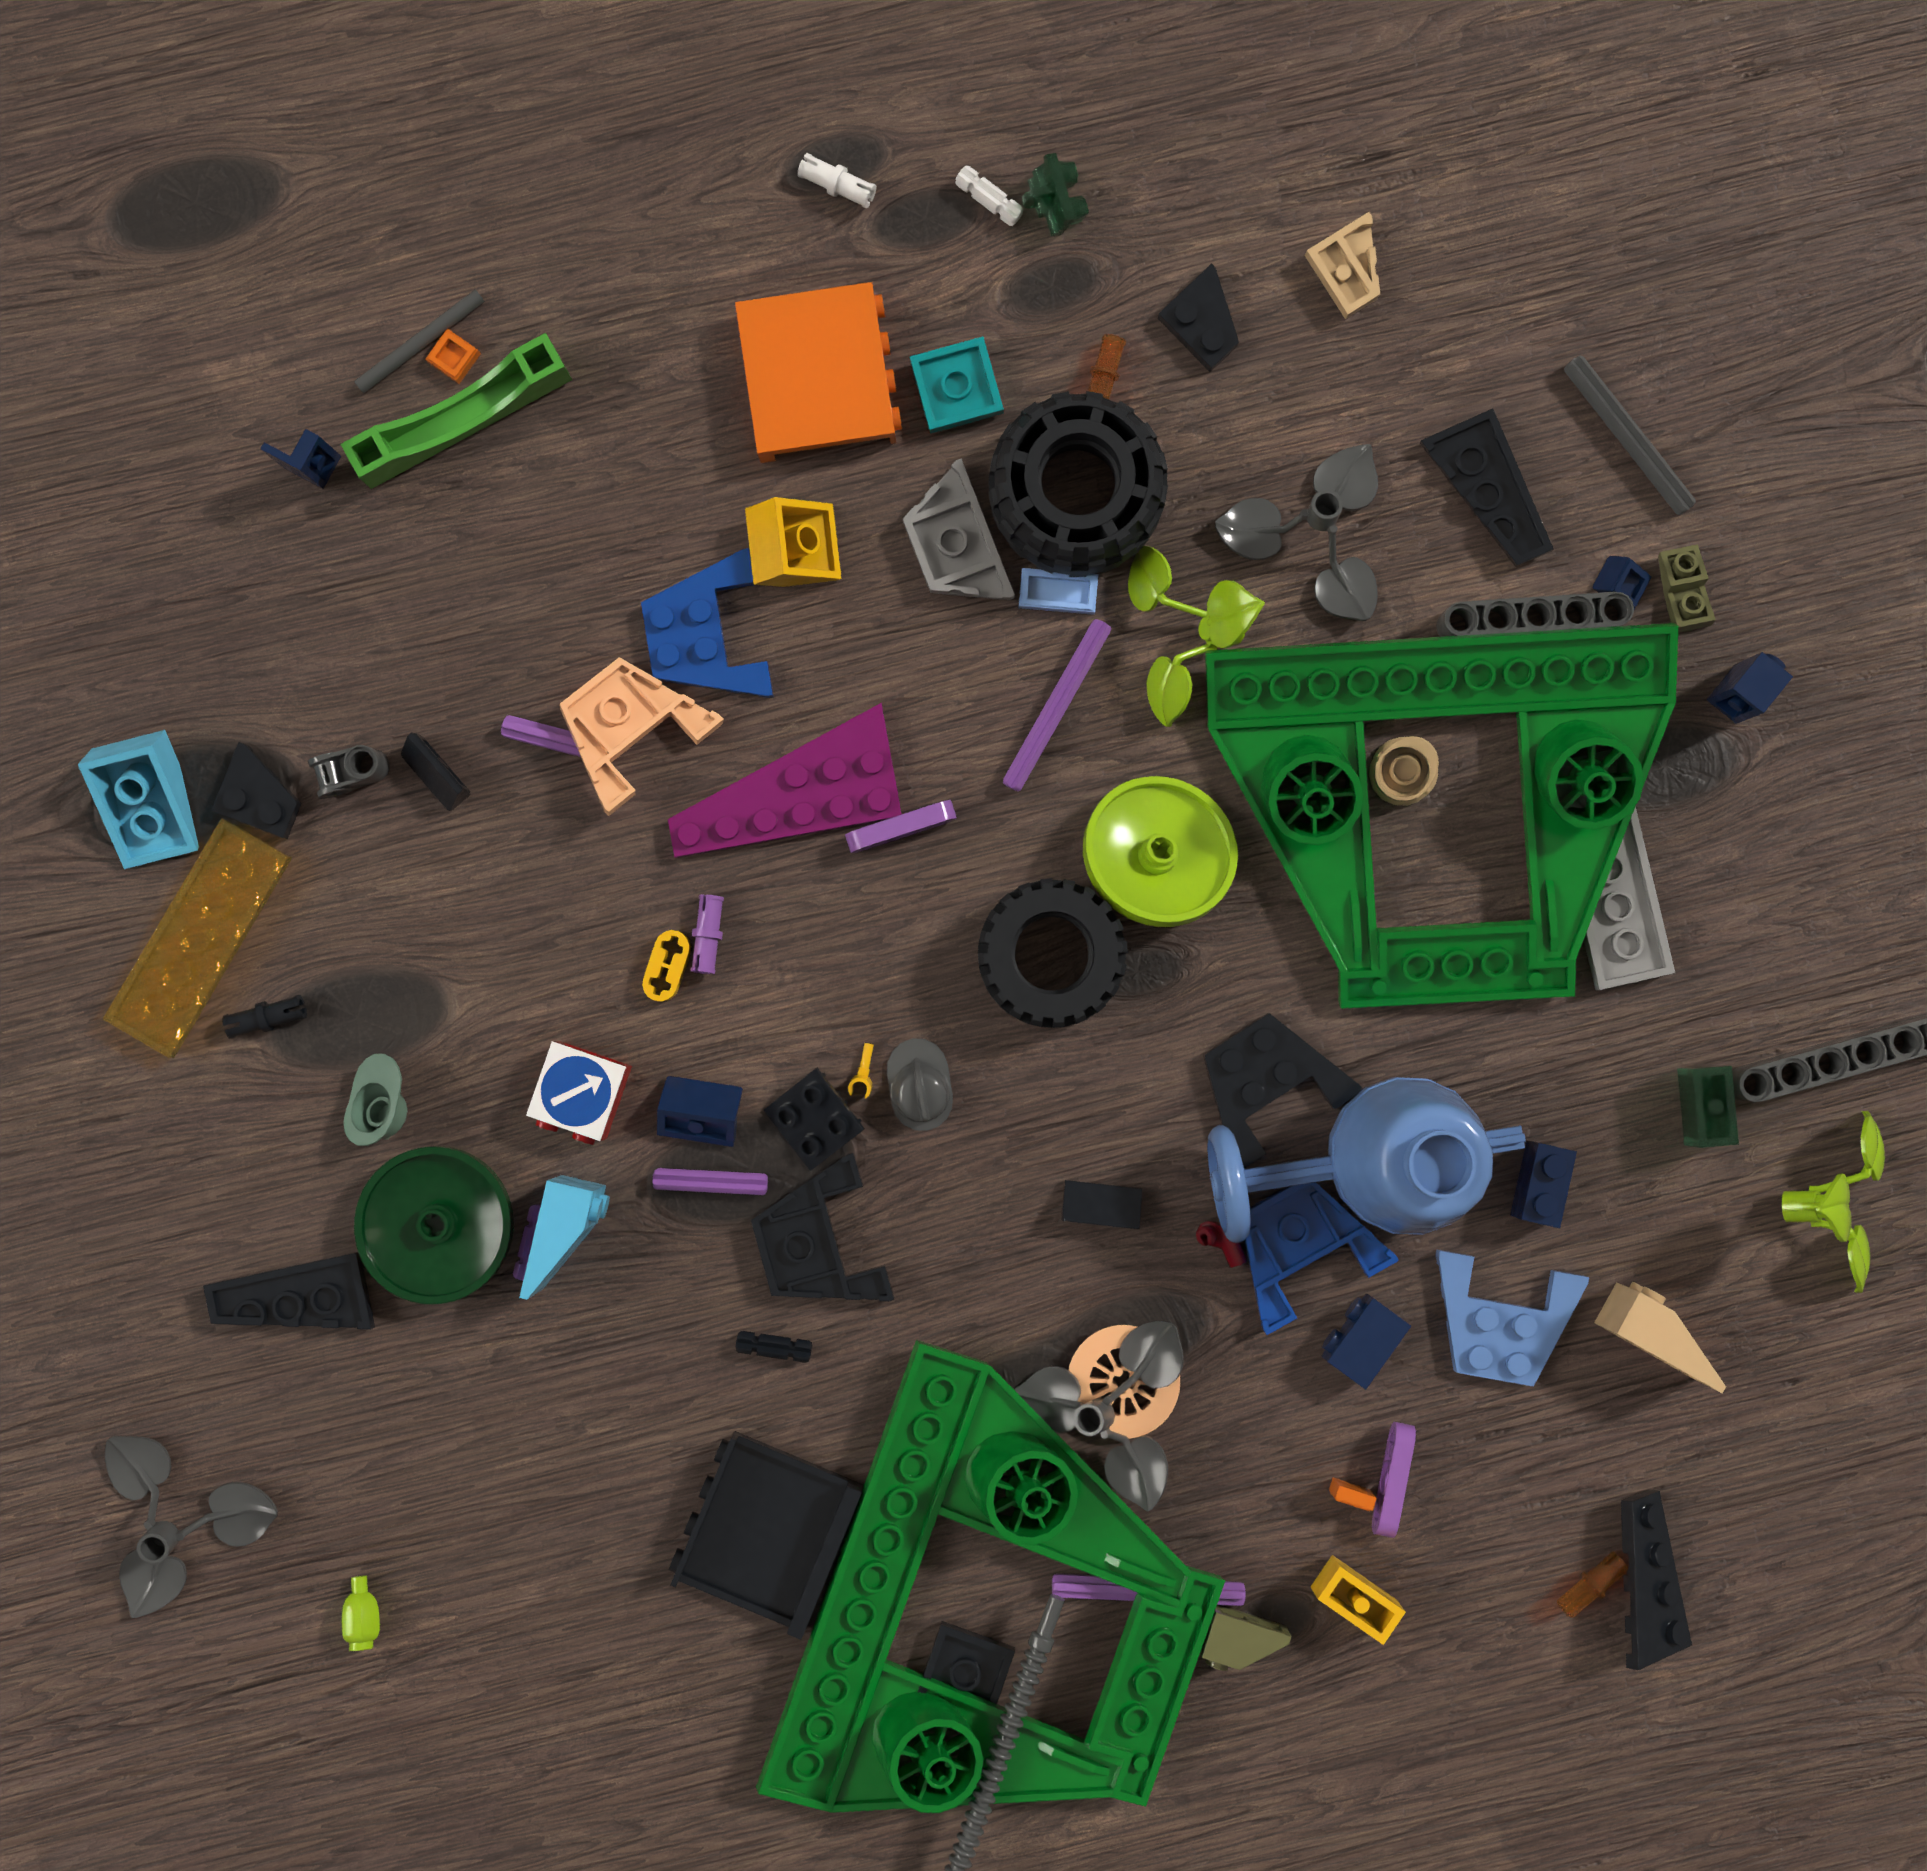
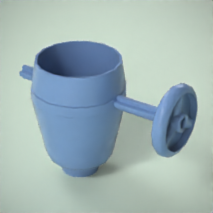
M1392 1077L1365 1087L1342 1108L1329 1134L1328 1156L1244 1169L1235 1136L1224 1125H1218L1210 1131L1207 1152L1212 1191L1223 1233L1229 1241L1239 1243L1246 1239L1250 1233L1251 1217L1248 1193L1332 1179L1339 1197L1361 1220L1392 1234L1423 1235L1454 1223L1470 1211L1483 1198L1492 1178L1493 1154L1525 1149L1524 1142H1526L1520 1125L1485 1131L1477 1114L1455 1091L1426 1078Z

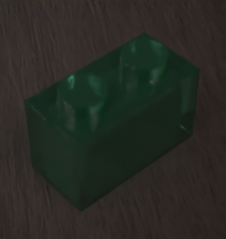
M1708 1065L1677 1068L1684 1145L1698 1148L1739 1145L1732 1066Z

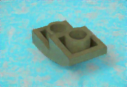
M1698 544L1660 552L1658 555L1659 567L1670 622L1679 626L1678 633L1712 626L1716 619L1705 588L1709 578Z

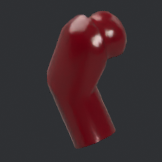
M1205 1221L1200 1224L1196 1231L1198 1243L1203 1246L1210 1245L1222 1249L1229 1268L1247 1262L1240 1242L1233 1243L1229 1241L1223 1233L1220 1223Z

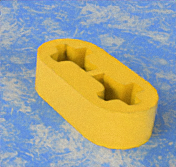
M665 931L658 936L654 944L642 984L644 993L654 1001H668L679 990L692 947L689 938L680 931ZM674 937H678V945L683 947V951L681 954L675 953L671 964H666L668 950L663 948V944L665 941L672 942ZM664 967L668 968L666 982L671 984L670 990H662L661 994L657 995L655 994L656 987L651 985V981L653 978L661 977Z

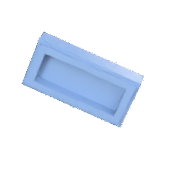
M1022 568L1018 608L1095 615L1098 574H1089L1086 577H1069L1067 574L1056 572L1051 574L1041 569Z

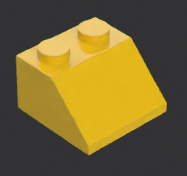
M774 497L745 508L754 585L786 587L842 579L833 504Z

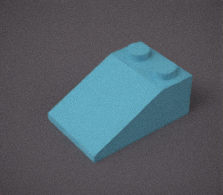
M165 730L92 748L78 763L124 869L198 851L199 844L181 767Z
M564 1175L546 1181L519 1298L527 1300L543 1290L595 1227L599 1218H605L610 1199L609 1196L604 1195L606 1185Z

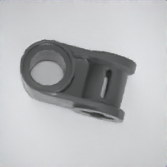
M356 745L337 752L321 754L308 760L309 767L315 770L320 790L317 791L319 799L337 797L354 789L377 783L388 775L390 769L389 760L382 751L365 745ZM371 755L373 766L369 772L364 774L361 770V761L365 756Z

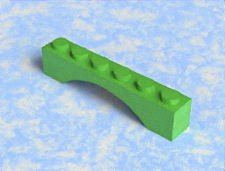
M544 333L511 351L486 375L452 397L410 416L375 425L341 443V446L358 478L369 488L373 489L572 381V378L548 335Z

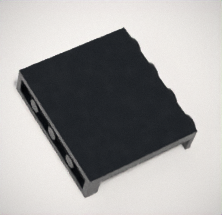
M735 1431L730 1441L722 1439L714 1461L720 1463L715 1478L707 1475L699 1498L704 1499L705 1502L700 1514L692 1512L683 1534L690 1536L685 1550L677 1548L668 1570L675 1573L670 1585L676 1588L678 1582H682L789 1627L788 1635L801 1640L859 1501L864 1484Z

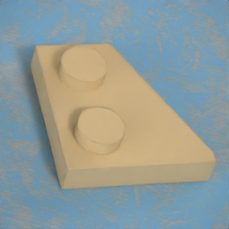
M1370 212L1311 247L1305 253L1306 259L1345 319L1376 301L1380 296L1379 277L1375 269L1377 262L1376 248L1373 247L1371 230L1373 220Z

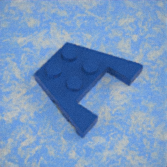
M749 548L742 549L641 602L653 677L660 681L701 688L708 687L739 694L758 695L764 698L774 697L767 661L728 667L717 591L754 585Z
M1316 1182L1285 1187L1250 1207V1233L1245 1239L1261 1326L1266 1335L1297 1319L1278 1282L1340 1246L1348 1243L1368 1278L1399 1261L1390 1249L1360 1224Z

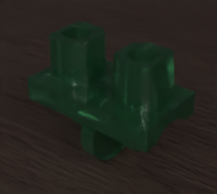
M1056 153L1046 154L1043 157L1044 163L1032 171L1033 177L1028 180L1030 191L1026 192L1021 198L1025 208H1036L1039 218L1046 217L1051 237L1062 235L1070 225L1083 221L1089 213L1086 199L1083 196L1069 198L1067 188L1073 187L1078 182L1075 162L1058 161Z

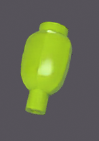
M367 1575L351 1577L352 1593L348 1595L343 1603L341 1626L343 1639L349 1643V1651L372 1649L373 1640L379 1635V1608L376 1598L368 1592Z

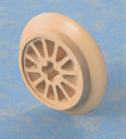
M1116 1325L1101 1329L1089 1336L1078 1347L1068 1369L1077 1378L1081 1386V1395L1078 1402L1085 1404L1116 1390L1118 1385L1113 1381L1114 1376H1121L1123 1371L1129 1372V1378L1133 1375V1371L1126 1369L1122 1364H1116L1110 1351L1120 1348L1125 1337L1137 1328L1136 1326ZM1103 1354H1106L1113 1368L1109 1369L1097 1362V1360ZM1097 1367L1108 1374V1376L1099 1377L1090 1376L1092 1368ZM1180 1375L1169 1386L1155 1388L1152 1395L1139 1388L1140 1385H1146L1139 1378L1136 1383L1119 1396L1120 1411L1115 1413V1419L1110 1430L1131 1439L1144 1436L1157 1429L1169 1417L1176 1405L1180 1392ZM1090 1383L1108 1384L1094 1393L1090 1390ZM1138 1393L1149 1401L1143 1407H1139L1133 1395ZM1127 1397L1131 1399L1136 1409L1134 1412L1124 1413L1125 1399Z

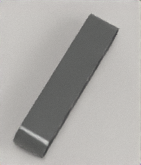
M1622 592L1463 601L1454 603L1440 614L1436 628L1440 637L1616 627L1623 626L1631 620L1634 614V605L1629 596ZM1605 604L1615 607L1618 612L1617 621L1607 618L1604 612ZM1567 607H1573L1579 612L1580 621L1578 624L1572 623L1566 617ZM1528 609H1534L1539 612L1542 618L1540 626H1535L1529 622L1527 618ZM1489 612H1497L1502 616L1504 621L1503 628H1495L1489 623ZM1451 614H1458L1464 619L1466 624L1464 631H1457L1451 626L1449 621Z

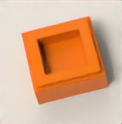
M447 328L425 360L450 379L460 384L481 353Z
M1334 1477L1332 1478L1329 1491L1336 1501L1369 1512L1370 1510L1373 1511L1377 1497L1370 1489Z

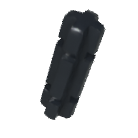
M740 1331L737 1335L735 1348L736 1352L751 1355L752 1352H757V1356L783 1360L792 1357L793 1361L806 1363L811 1358L812 1342L797 1339L794 1342L789 1337L768 1334L755 1336V1332Z

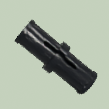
M295 995L294 997L268 1004L266 1001L256 1003L253 1009L224 1015L222 1018L223 1026L237 1022L240 1023L239 1026L224 1031L229 1039H233L257 1030H262L263 1032L272 1031L275 1025L306 1019V1008L290 1011L291 1007L305 1004L301 995Z

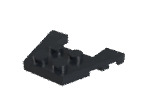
M1270 1013L1263 1015L1203 1055L1221 1123L1234 1134L1244 1168L1266 1155V1152L1245 1122L1246 1118L1309 1077H1312L1332 1109L1338 1108L1363 1090L1357 1082Z
M854 1152L847 1154L751 1220L771 1296L845 1298L846 1300L867 1299L888 1302L895 1299L885 1264L846 1275L825 1197L863 1187Z

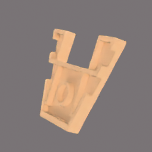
M620 657L560 703L562 715L604 812L608 816L630 800L636 791L611 764L615 759L668 717H672L696 745L718 729L724 720L716 712L707 711L695 704V700L684 694L679 695L662 685V681Z

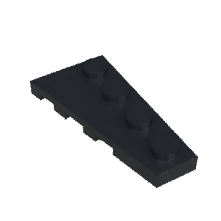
M358 1252L203 1285L211 1324L282 1325L284 1327L318 1326L321 1328L346 1327L370 1330L375 1328L363 1264Z

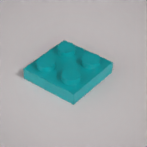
M984 337L909 356L930 434L1004 414V408Z

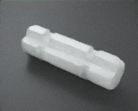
M964 166L956 177V185L966 193L970 191L972 193L971 197L993 214L999 213L1001 215L1000 219L1009 226L1016 224L1022 216V206L1013 199L1007 200V194L986 178L982 177L980 179L978 177L979 173L970 166Z

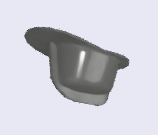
M912 1038L901 1042L892 1051L887 1063V1077L894 1113L904 1126L913 1130L928 1131L939 1127L948 1118L953 1104L950 1074L945 1055L936 1044L926 1039Z

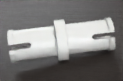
M809 153L804 155V159L807 162L801 160L798 168V177L805 178L826 188L827 194L836 197L839 194L862 205L864 208L870 206L869 201H873L877 186L847 173V168L838 164L834 167L813 157Z

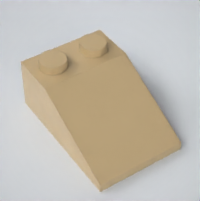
M1616 1282L1594 1323L1690 1378L1723 1393L1726 1388L1725 1384L1676 1312L1663 1305L1666 1298L1635 1282H1632L1630 1287Z

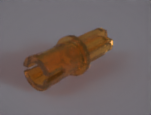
M1104 334L1096 365L1090 369L1092 379L1088 391L1101 393L1106 399L1110 398L1114 381H1118L1120 377L1117 370L1124 346L1126 345L1125 339L1112 334Z
M1614 1551L1610 1552L1603 1561L1588 1573L1585 1571L1581 1573L1582 1579L1557 1600L1559 1608L1566 1616L1570 1618L1575 1617L1598 1596L1603 1599L1606 1596L1605 1592L1615 1582L1620 1580L1623 1575H1626L1628 1566Z

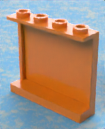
M872 282L735 302L756 449L761 463L776 461V454L890 438L891 444L896 443L895 431L902 430L899 406L891 407L889 393L896 392L893 369L885 370L884 356L891 355L888 332H880L878 319L885 318L882 294L874 295Z

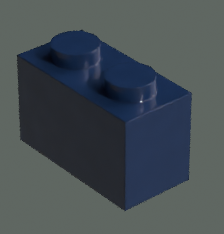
M1761 652L1735 664L1706 700L1737 724L1763 714L1793 676L1784 670L1786 666L1779 658Z
M1527 1140L1510 1216L1560 1228L1577 1151Z
M1367 1293L1362 1299L1358 1297L1351 1303L1345 1313V1316L1348 1318L1339 1331L1334 1329L1328 1335L1322 1346L1325 1351L1321 1355L1328 1363L1365 1390L1411 1328L1410 1324Z

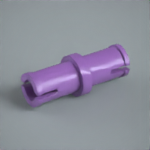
M701 894L699 895L697 927L692 929L695 945L691 972L715 974L718 941L722 940L723 932L719 931L724 897Z

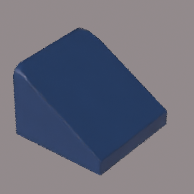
M1609 556L1593 584V589L1598 593L1622 592L1633 601L1635 609L1652 576L1629 557Z

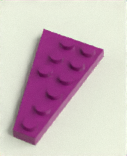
M882 703L669 818L668 824L674 857H686L884 821L902 815Z

